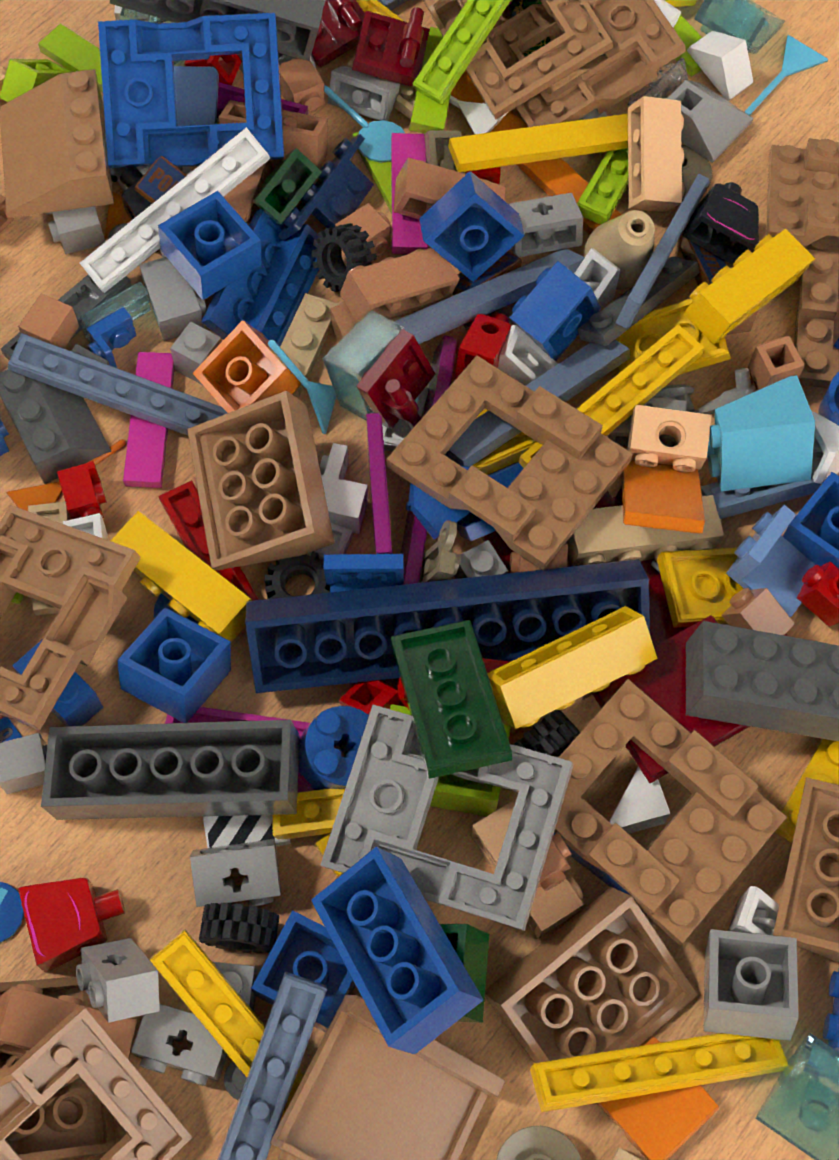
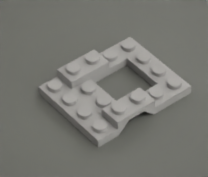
M372 705L320 865L344 873L377 846L403 860L425 900L525 931L574 764L568 760L510 744L512 761L450 774L481 784L487 783L518 792L494 874L416 850L439 777L428 778L412 716Z

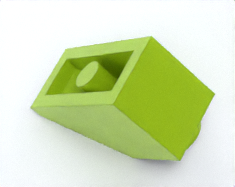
M10 59L0 99L9 102L61 73L72 71L48 59Z

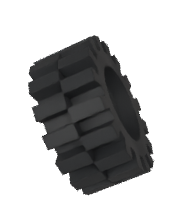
M353 223L326 228L317 234L319 238L314 239L313 245L317 247V249L312 250V257H317V262H313V267L320 270L316 275L319 280L325 279L323 285L326 288L331 287V291L334 292L341 291L348 271L360 265H372V261L377 260L376 253L371 254L370 250L375 247L373 241H366L369 234L366 231L360 232L362 227L358 225L353 226ZM342 250L344 251L346 256L347 267L345 266L342 259Z
M315 551L310 556L304 554L275 560L276 565L270 563L267 568L268 575L265 574L264 580L267 599L293 597L288 594L285 586L291 577L300 574L311 577L315 582V588L310 595L330 593V586L326 585L324 557L320 560L319 553Z
M554 710L550 715L544 716L542 721L535 723L530 731L527 730L523 734V738L517 740L514 745L559 757L581 732L561 710Z
M229 903L206 904L203 911L199 942L235 952L238 950L243 953H270L277 939L280 916L275 912H270V910L257 909L256 906L251 905L246 907L243 904L236 903L235 905Z

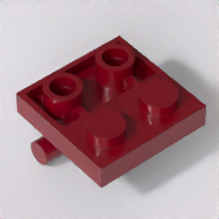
M325 0L319 30L311 53L320 68L358 45L365 13L356 0Z
M418 7L413 8L410 13L409 22L366 11L352 70L413 87V82L422 69L430 32L429 28L422 27L424 11Z
M402 329L394 340L387 344L384 352L373 366L363 374L361 381L356 387L373 413H380L382 415V425L392 430L401 419L407 422L410 429H413L422 419L418 414L419 407L415 400L436 374L414 335Z

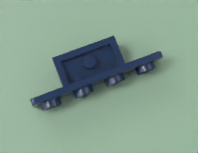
M361 134L350 141L344 138L334 148L332 153L335 155V158L332 162L330 160L327 161L320 168L322 173L318 177L319 180L315 185L312 184L301 198L302 203L298 208L294 207L283 221L285 226L278 235L283 241L299 231L311 213L326 228L335 227L336 223L355 212L374 185L350 161L365 140Z

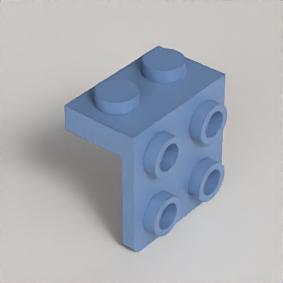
M174 66L178 126L216 124L219 82L217 70L214 67Z
M783 505L773 515L767 511L752 528L756 533L753 537L748 536L736 549L734 554L738 557L726 574L744 589L767 588L788 616L792 617L802 603L797 599L804 584L802 578L815 564L782 536L785 529L796 516L793 511Z

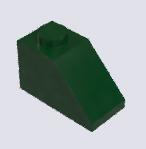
M295 148L270 173L253 202L277 224L281 225L322 171Z

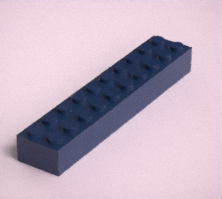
M637 559L544 569V571H525L247 601L245 623L256 693L400 678L391 643L392 636L467 620L471 622L482 658L509 662L624 606L644 616L650 633L649 579L640 560Z

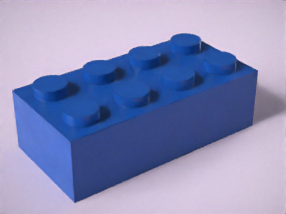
M376 846L311 899L388 1047L415 1055L483 1001L481 994L401 858Z

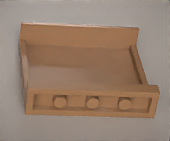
M345 995L270 1144L282 1150L278 1158L280 1160H458L487 1095L498 1097L505 1080L436 1040L431 1041L415 1055L388 1047L363 998L358 995Z

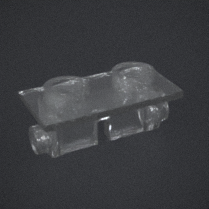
M681 58L675 64L670 63L662 66L657 72L658 78L649 83V87L644 86L629 97L627 106H631L643 96L667 99L685 80H688L684 58Z

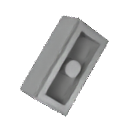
M341 66L331 71L330 89L355 112L378 121H388L399 93V83L357 72L348 66ZM328 96V104L340 107Z

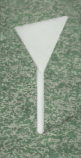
M450 95L449 102L461 109L474 134L489 133L506 115L504 114L495 120L486 104L460 101Z

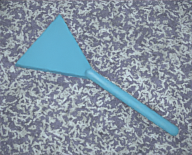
M788 35L782 71L745 110V113L751 115L784 77L827 62L828 58Z
M269 340L268 346L307 389L322 433L326 434L339 387L308 381L274 340Z

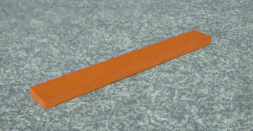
M464 71L452 89L451 96L460 101L485 104L467 72ZM509 111L490 132L526 128L527 125L513 111ZM562 158L516 164L548 196L572 193L577 203L589 184ZM615 209L609 221L621 216V214ZM583 217V229L589 235L601 225Z

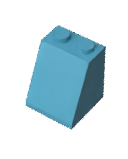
M797 375L789 376L715 409V425L710 426L709 434L710 446L714 448V454L708 456L710 476L717 477L721 491L811 480L815 419Z

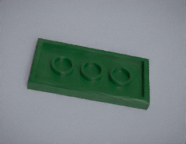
M470 620L392 636V648L428 778L431 779L512 761L510 743Z

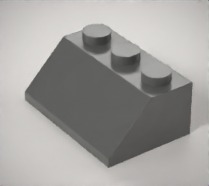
M8 369L0 372L1 400L44 484L57 479V471L85 464L96 457L111 452L83 397Z

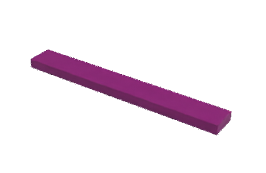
M444 335L434 351L432 368L436 375L428 385L429 391L424 415L451 385L457 338ZM409 510L407 512L401 548L404 562V584L402 585L419 583L427 530L413 512Z

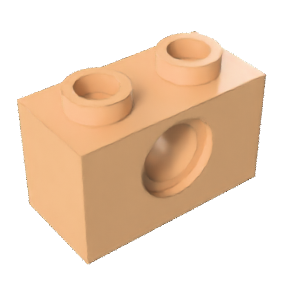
M636 405L631 416L627 448L628 451L633 453L631 460H635L637 465L644 467H654L658 463L673 465L674 470L681 472H693L695 469H701L707 459L712 415ZM670 435L675 438L677 445L674 447L664 446L660 442L659 436Z

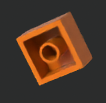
M243 320L192 373L227 413L284 391L293 394L302 385L268 346L269 340L263 333Z

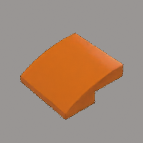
M653 1036L645 1045L660 1042ZM701 1085L596 1103L624 1131L629 1142L647 1160H668L719 1110V1106Z

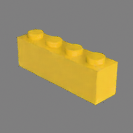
M786 228L775 237H772L770 234L765 236L756 245L753 253L749 249L746 250L733 263V268L726 265L712 278L711 281L713 283L709 285L706 281L703 282L689 296L692 303L684 314L713 344L717 343L796 282L816 259Z
M139 510L112 538L111 542L133 549L138 553L141 558L133 571L143 578L139 583L156 598L161 593L170 600L167 605L173 612L184 618L192 617L198 622V625L231 642L246 627L247 601H252L251 598Z
M624 606L487 673L501 718L517 729L534 725L541 716L554 710L570 707L575 703L576 699L590 692L606 689L610 682L624 675L640 672L646 664L658 658L644 616Z

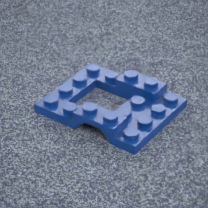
M275 13L202 16L188 22L161 24L141 20L98 21L107 159L110 168L146 166L149 169L160 156L165 157L176 167L200 166L246 127L268 153L269 160L285 159ZM242 54L246 123L178 126L173 61L210 59V56Z

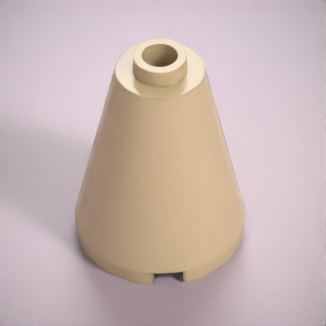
M634 210L601 224L590 234L585 245L584 257H586L591 248H594L620 269L616 289L624 290L635 285L654 252L655 232L652 219L646 213Z

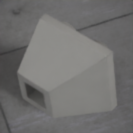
M685 80L667 98L681 101V114L684 117L681 142L711 163L753 121V117L699 82Z

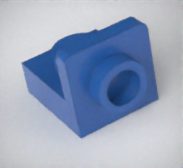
M124 307L86 328L91 343L87 344L88 350L106 359L110 364L109 366L117 368L112 350L124 347L131 339L137 336L132 317Z

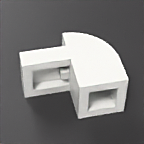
M333 443L330 455H323L320 464V473L330 522L351 529L353 533L359 534L368 504V485L344 480L348 467V446Z

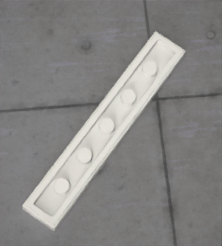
M246 127L80 262L81 266L100 290L104 293L107 292L161 248L158 231L159 224L216 191H219L224 197L270 159L268 153Z

